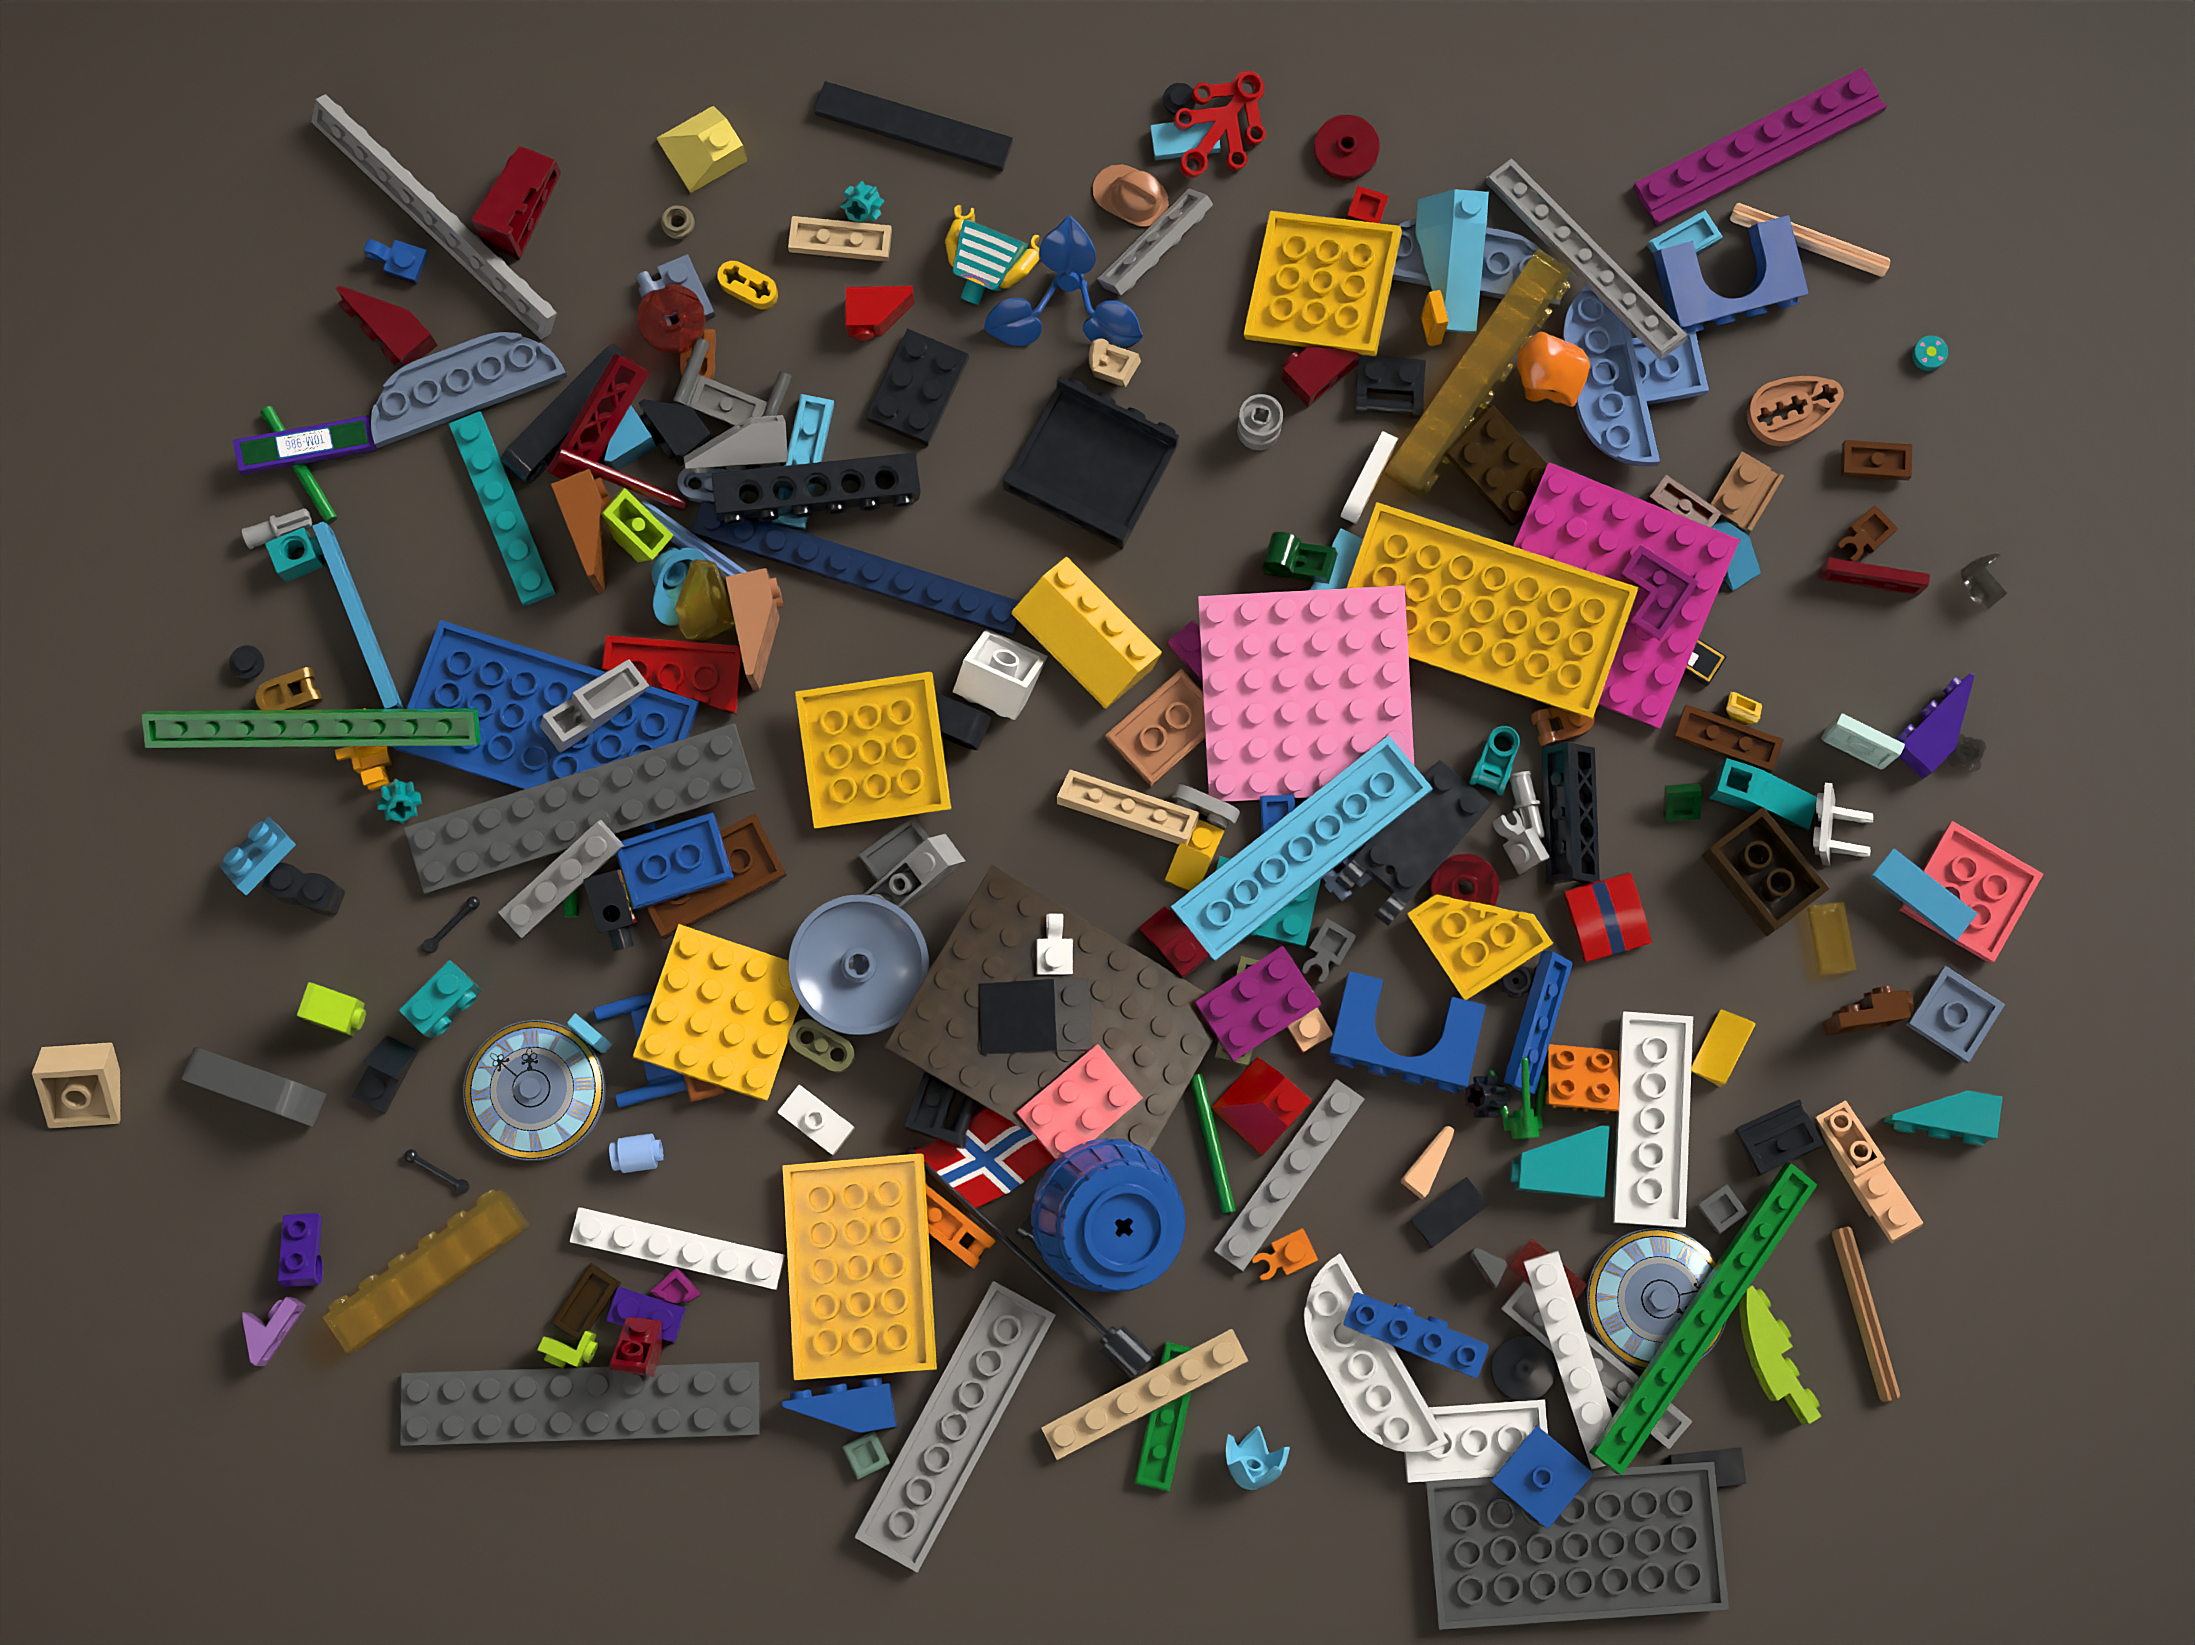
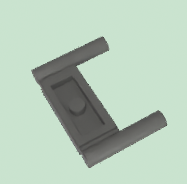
M697 338L674 396V402L690 406L696 412L733 427L749 417L777 416L791 381V375L779 372L769 400L765 402L699 375V370L710 343L704 339Z

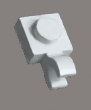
M1063 914L1046 915V939H1036V975L1073 974V939H1062Z

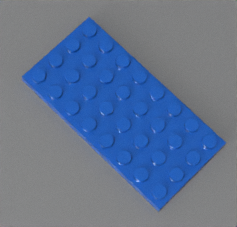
M440 620L407 709L478 708L481 742L473 746H393V748L507 786L525 790L689 737L700 704L696 700L649 686L643 694L617 715L560 753L540 727L542 716L571 699L573 692L606 672ZM659 821L639 828L655 831Z

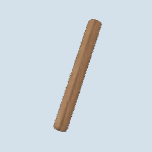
M1843 1227L1832 1231V1237L1879 1399L1882 1402L1896 1400L1900 1398L1899 1388L1852 1228Z

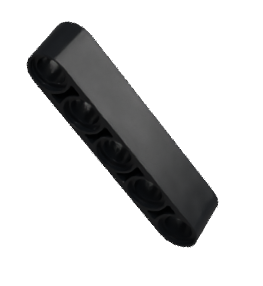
M611 344L606 347L504 451L501 462L525 484L535 481L549 467L614 353L630 358L617 345Z

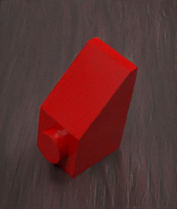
M913 286L846 287V329L848 337L866 341L873 339L874 336H882L915 304Z

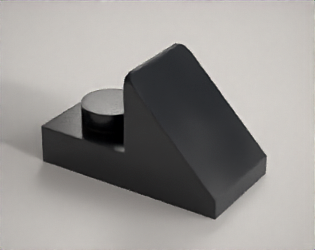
M386 1035L364 1059L363 1063L367 1064L368 1067L352 1097L386 1114L419 1051Z

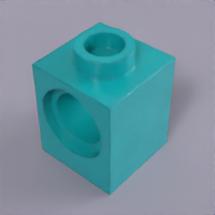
M304 527L265 543L277 574L285 582L324 567L320 558L323 552L317 536L311 537ZM305 548L301 558L291 560V555L295 549Z

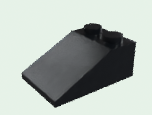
M1089 978L1043 979L979 984L981 1055L1087 1051L1092 1049Z

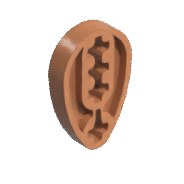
M1796 376L1769 382L1757 390L1748 405L1747 421L1753 434L1766 444L1772 446L1791 445L1818 430L1831 417L1843 400V388L1835 380L1817 376ZM1823 389L1827 394L1833 393L1834 395L1830 403L1827 399L1813 400L1821 395ZM1792 401L1796 405L1802 404L1803 406L1800 414L1796 410H1792L1787 413L1784 420L1781 416H1776L1770 421L1769 426L1765 422L1759 423L1758 421L1761 412H1763L1765 417L1771 416L1777 407L1781 411L1787 410Z

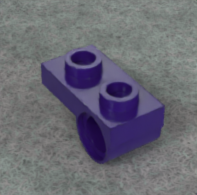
M319 1213L283 1215L278 1282L281 1286L321 1285L323 1263L319 1252L322 1218Z

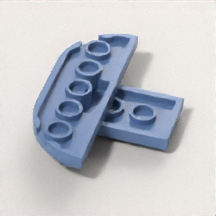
M1586 285L1569 307L1562 330V340L1571 342L1583 349L1590 361L1587 381L1576 402L1579 421L1592 443L1609 457L1634 466H1657L1660 459L1647 405L1706 395L1709 391L1696 332L1687 333L1686 329H1682L1687 334V341L1660 360L1638 337L1632 338L1630 329Z

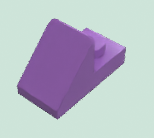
M286 1297L284 1301L279 1300L268 1314V1318L271 1319L268 1324L252 1313L242 1312L251 1363L256 1366L267 1365L306 1308L305 1304L291 1297Z

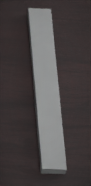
M1512 158L1486 177V184L1660 360L1687 341V334Z

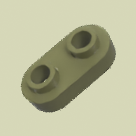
M811 1019L800 1020L790 1029L789 1041L796 1052L833 1073L844 1072L852 1066L855 1060V1051L851 1043L842 1036ZM806 1032H811L814 1035V1040L810 1044H804L801 1041L802 1035ZM837 1049L844 1052V1057L839 1062L831 1059L832 1052Z

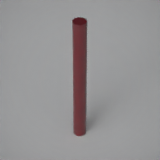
M560 448L556 460L581 471L590 469L592 475L596 477H601L603 480L677 510L683 511L686 506L687 499L566 449Z

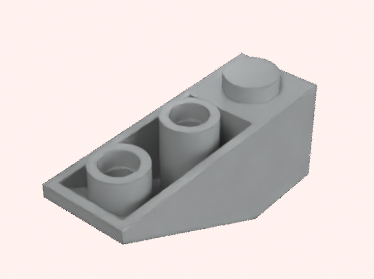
M783 415L749 417L684 456L685 468H692L694 473L711 472L712 467L726 466V470L730 471L744 470L748 464H760L761 468L780 466V462H788L785 419Z
M946 834L927 838L863 895L885 899L903 910L941 883L961 866L965 860Z

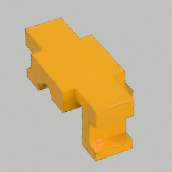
M347 746L335 750L338 761L351 758L354 770L358 774L361 773L363 785L368 786L370 791L380 789L382 785L387 787L390 784L386 766L392 765L388 746Z

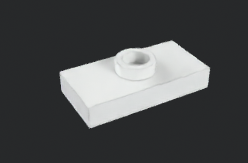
M801 1085L797 1086L778 1111L781 1116L833 1156L855 1129L854 1126Z

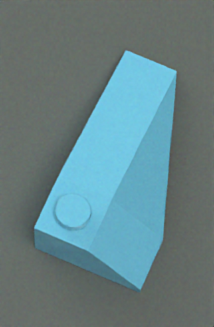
M1454 189L1420 198L1417 201L1415 235L1418 244H1420L1424 268L1428 274L1432 291L1441 290L1449 320L1446 328L1447 332L1476 333L1489 192Z

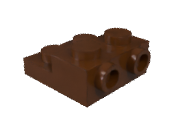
M1893 985L1873 988L1872 992L1864 993V998L1854 1003V1005L1840 1007V1010L1831 1012L1832 1017L1822 1022L1824 1035L1893 1027L1911 1018L1910 1012H1913L1912 995L1910 991L1906 990L1894 991Z

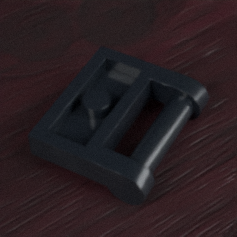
M1360 355L1357 365L1355 414L1365 415V412L1411 415L1414 419H1422L1426 360ZM1367 392L1413 396L1412 401L1367 398Z
M924 1072L904 1127L906 1130L945 1142L955 1148L965 1149L968 1141L966 1133L978 1102L965 1096L953 1131L944 1129L943 1127L957 1090L929 1073Z

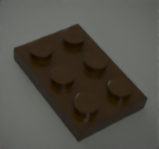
M1488 405L1443 453L1509 526L1516 525L1528 512L1548 465L1494 405Z

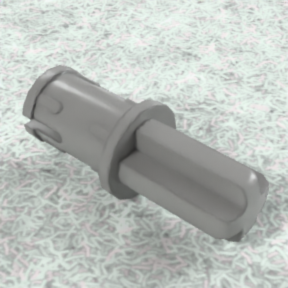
M301 509L278 518L274 515L270 516L268 521L243 528L242 534L247 547L253 549L300 528H310L312 526V519L307 509Z
M1530 771L1512 774L1509 776V781L1516 803L1513 806V810L1518 811L1525 830L1533 827L1539 839L1544 837V830L1538 806L1541 803L1539 800H1536Z

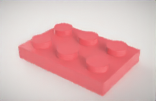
M1096 1044L1015 1113L1054 1160H1057L1069 1149L1081 1143L1086 1144L1085 1142L1095 1140L1142 1100L1143 1097L1099 1044Z

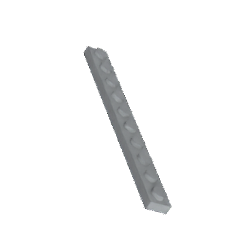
M326 94L315 99L311 122L536 336L542 340L550 335L557 315L552 306L536 294L525 280L518 277L506 265L503 259L496 256L477 235H474L463 225L455 214L445 208L432 192L427 191L385 148L372 139L363 127L354 122L341 106L335 104Z

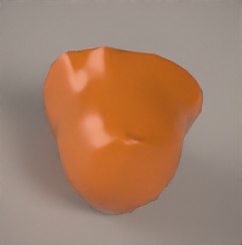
M1540 331L1531 336L1523 344L1517 358V368L1524 386L1526 399L1533 402L1550 399L1555 403H1562L1570 407L1575 406L1587 381L1590 369L1589 358L1583 349L1571 342L1548 335L1545 332Z

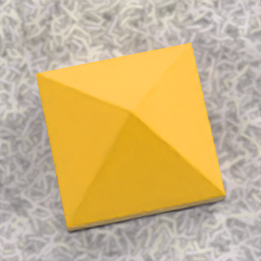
M1730 692L1726 706L1730 719L1743 725L1758 723L1762 710L1761 703L1738 693Z

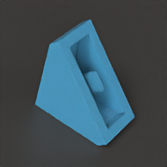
M630 405L608 443L604 461L608 467L615 470H620L656 448L652 436L632 405Z
M1720 519L1712 528L1740 539L1724 576V581L1733 592L1760 575L1761 571L1749 535L1724 519Z

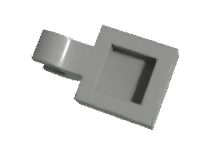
M1512 811L1506 816L1502 815L1493 821L1495 830L1509 840L1503 847L1519 875L1530 871L1550 858L1534 828L1525 830L1522 820L1516 811Z

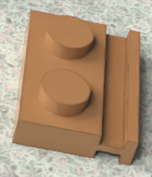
M1741 452L1710 505L1722 512L1719 517L1720 519H1724L1733 526L1743 529L1744 533L1749 535L1784 478V475H1778L1771 471V468Z

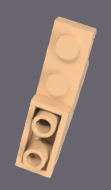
M1845 1100L1815 1117L1821 1134L1844 1177L1868 1216L1875 1218L1891 1244L1922 1227L1923 1221L1884 1165L1885 1158L1847 1101Z

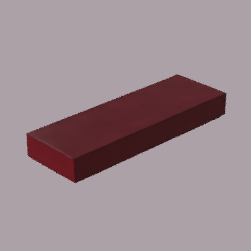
M1828 558L1821 566L1819 577L1821 580L1914 595L1921 594L1929 586L1930 574L1834 558Z

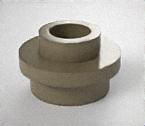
M684 206L669 207L661 217L662 229L671 238H684L694 229L695 220L693 214ZM681 219L684 221L681 227L673 226L675 220Z

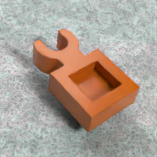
M1304 1228L1272 1242L1271 1246L1275 1253L1271 1255L1259 1253L1251 1259L1253 1264L1260 1260H1264L1269 1264V1271L1259 1276L1261 1281L1273 1277L1279 1267H1282L1287 1276L1318 1261Z

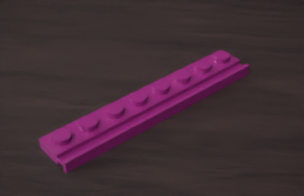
M1861 67L1635 182L1633 189L1647 213L1651 214L1657 228L1885 111L1887 105L1881 101L1880 93L1864 67Z

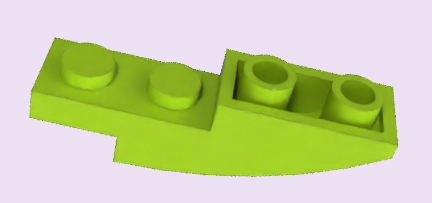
M1753 1285L1749 1286L1739 1301V1313L1744 1344L1751 1366L1770 1401H1778L1784 1397L1801 1424H1811L1822 1417L1816 1409L1820 1404L1809 1388L1804 1390L1796 1377L1800 1374L1794 1363L1788 1357L1784 1359L1781 1355L1793 1347L1788 1340L1791 1338V1334L1786 1325L1780 1319L1775 1320L1768 1310L1771 1307V1303L1761 1289L1755 1290Z

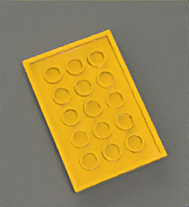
M924 1154L783 1165L794 1380L937 1370Z

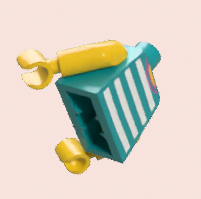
M957 205L954 208L955 220L952 222L945 239L948 261L953 267V274L967 279L960 298L979 305L985 287L994 291L1011 288L1030 273L1037 262L1041 260L1039 248L1036 246L1039 235L1032 237L1030 247L1027 249L1028 244L976 223L973 208H971V212L967 216H961V205Z

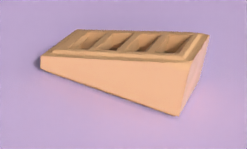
M1450 1126L1442 1128L1401 1179V1183L1421 1199L1425 1198L1429 1193L1452 1140L1454 1129Z

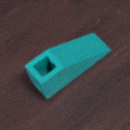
M1728 758L1718 767L1709 799L1751 813H1756L1764 807L1774 820L1806 831L1810 829L1817 803L1816 796L1759 768Z
M1967 1090L1884 1117L1883 1123L1893 1124V1130L1899 1132L1915 1133V1129L1929 1131L1928 1136L1932 1138L1949 1140L1950 1135L1964 1137L1963 1143L1985 1146V1141L1988 1142L1998 1137L2003 1097Z

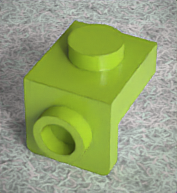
M585 1331L577 1349L550 1337L543 1336L537 1350L546 1353L545 1361L564 1368L566 1362L576 1367H583L584 1362L590 1363L596 1353L598 1343L594 1342L597 1334Z

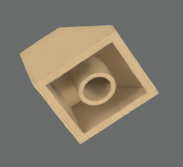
M113 1043L41 1048L32 1075L48 1128L119 1124L120 1068Z

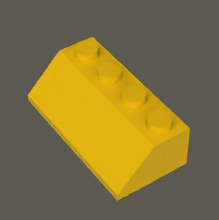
M1065 557L1044 574L1011 612L1105 709L1151 672L1162 653L1068 557Z

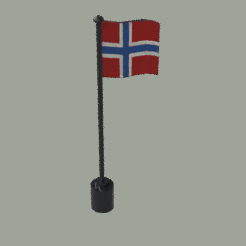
M985 1108L975 1115L970 1122L966 1133L968 1141L965 1149L955 1148L939 1140L920 1149L913 1146L907 1148L905 1155L924 1154L925 1171L1103 1335L1099 1341L1103 1345V1348L1100 1350L1101 1354L1131 1381L1144 1369L1155 1356L1145 1344L1124 1325L1119 1330L1115 1326L1107 1330L977 1209L1012 1192L1055 1161L1034 1135L990 1109Z

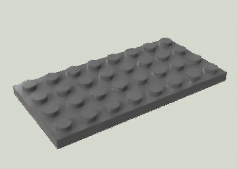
M1714 1462L1627 1467L1622 1475L1614 1473L1611 1469L1590 1470L1593 1472L1592 1476L1549 1529L1543 1527L1491 1482L1493 1477L1425 1481L1438 1629L1729 1610Z

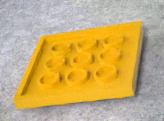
M1270 211L1243 334L1245 339L1300 347L1338 348L1362 355L1376 356L1402 234L1401 226Z
M932 672L795 692L814 829L951 809Z
M678 924L633 1058L767 1102L789 1038L790 1029L793 1026L800 1005L790 982L789 961Z

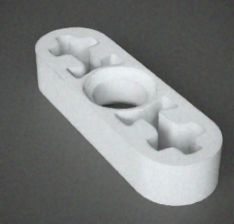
M1384 431L1381 433L1340 517L1354 524L1357 523L1395 448L1398 438Z

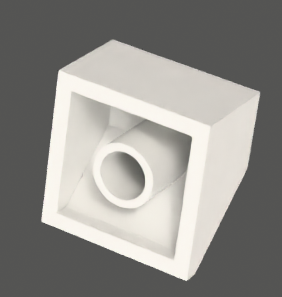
M986 629L963 660L953 693L962 696L969 702L987 707L1000 716L1015 720L1025 706L1048 656Z

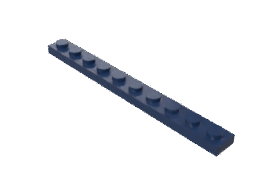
M705 501L701 502L691 533L699 538L1008 636H1014L1018 620L1011 614L1012 610L1020 602L1018 600L768 521H759L758 518H745V522L741 524L726 525L724 521H716L715 505Z

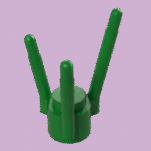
M1523 1057L1521 1059L1522 1110H1513V1118H1511L1507 1106L1500 1110L1503 1117L1504 1131L1511 1130V1139L1538 1138L1539 1129L1543 1128L1542 1112L1546 1076L1541 1075L1539 1078L1534 1112V1109H1530L1528 1058ZM1494 1070L1489 1071V1076H1497Z

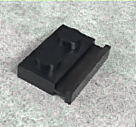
M1800 1099L1735 1129L1758 1176L1824 1145L1808 1113L1802 1107Z

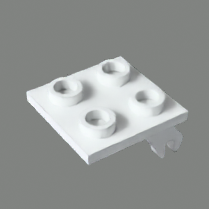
M1825 783L1824 793L1817 794L1816 814H1818V821L1822 822L1821 827L1814 828L1813 837L1815 855H1820L1822 865L1830 866L1831 852L1869 857L1871 850L1867 846L1831 840L1833 819L1873 823V813L1835 807L1836 798L1832 783Z

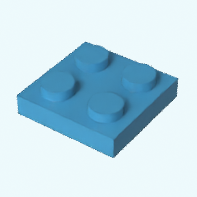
M268 817L264 822H258L251 828L248 838L239 847L232 848L225 855L223 863L219 867L233 884L247 895L296 844L277 823Z

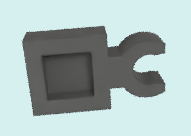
M1327 918L1308 949L1317 955L1315 958L1306 961L1302 968V974L1306 975L1309 968L1316 966L1320 968L1322 973L1317 983L1323 984L1329 975V962L1339 967L1357 936Z

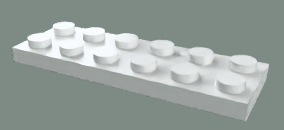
M1624 1011L1621 1013L1618 1071L1619 1112L1617 1111L1612 1223L1684 1228L1686 1225L1693 1016Z

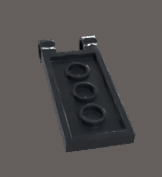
M1440 759L1424 777L1433 788L1432 791L1370 839L1335 880L1337 884L1349 892L1366 872L1392 894L1375 914L1387 926L1397 917L1492 805L1490 801ZM1390 867L1394 873L1392 875L1387 874L1385 868Z

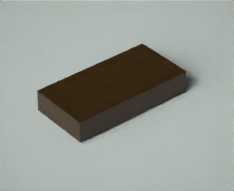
M590 1263L551 1324L580 1342L584 1332L591 1330L622 1282L593 1263Z

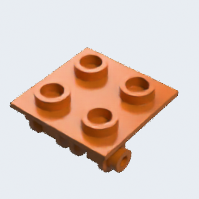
M1549 1044L1548 1091L1545 1093V1105H1551L1552 1109H1556V1107H1572L1573 1111H1577L1578 1108H1583V1112H1588V1109L1604 1111V1114H1609V1111L1619 1112L1618 1050Z

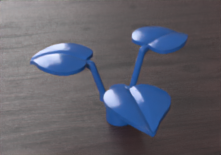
M1070 215L1049 232L1040 244L1039 255L1042 262L1049 269L1056 271L1057 275L1052 279V284L1037 308L1032 310L1029 302L1023 298H1009L998 303L989 312L984 325V329L988 334L1007 344L1025 346L1033 343L1038 339L1042 331V323L1036 316L1042 312L1055 289L1060 286L1062 290L1067 292L1075 291L1078 288L1081 289L1086 313L1091 316L1083 323V332L1091 342L1096 339H1105L1111 345L1125 348L1139 342L1143 337L1137 316L1126 304L1119 301H1105L1100 303L1095 311L1092 309L1087 291V282L1083 280L1085 273H1088L1094 267L1096 251L1088 234Z

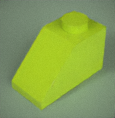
M625 488L616 495L601 513L613 539L637 562L653 560L674 536Z
M308 982L297 1016L314 1025L354 1036L356 1029L360 1030L364 1023L366 1010L363 1009L365 1003L356 998Z

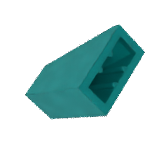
M1602 1125L1519 1154L1517 1161H1512L1510 1166V1182H1515V1191L1590 1199L1603 1198L1605 1195L1609 1126Z

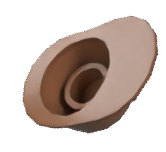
M1120 164L1111 165L1103 169L1095 177L1093 196L1097 204L1128 223L1139 227L1151 226L1168 209V195L1164 187L1147 172Z

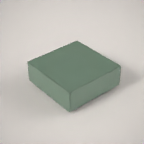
M875 1431L842 1447L857 1480L890 1464Z

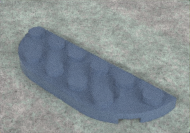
M1416 219L1404 221L1398 225L1401 226L1402 234L1392 280L1431 286L1428 274L1424 268L1420 244H1418L1415 235ZM1486 227L1480 287L1481 296L1559 309L1561 287L1555 267L1551 266L1546 257L1541 253L1542 249L1535 243L1512 232Z
M510 332L491 333L413 361L400 368L383 385L384 389L372 409L371 431L374 444L377 448L568 376L559 359L541 342L538 343L532 339L522 337L521 334Z

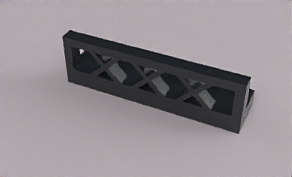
M1570 742L1543 747L1545 850L1550 857L1545 860L1546 883L1561 884L1576 881L1590 884L1600 881L1595 748ZM1578 754L1583 755V771L1578 766ZM1580 789L1584 793V805L1579 799ZM1581 822L1586 830L1585 839L1580 833ZM1582 857L1587 862V874L1582 873Z

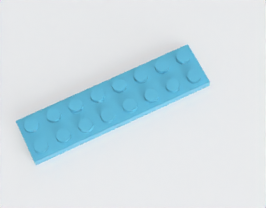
M1388 735L1173 904L1171 909L1206 949L1211 959L1216 962L1429 794L1433 788Z

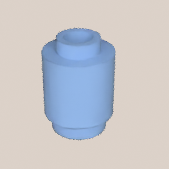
M652 1133L618 1138V1142L610 1143L609 1146L613 1171L621 1170L622 1173L656 1169L658 1161L663 1160L661 1140H655Z

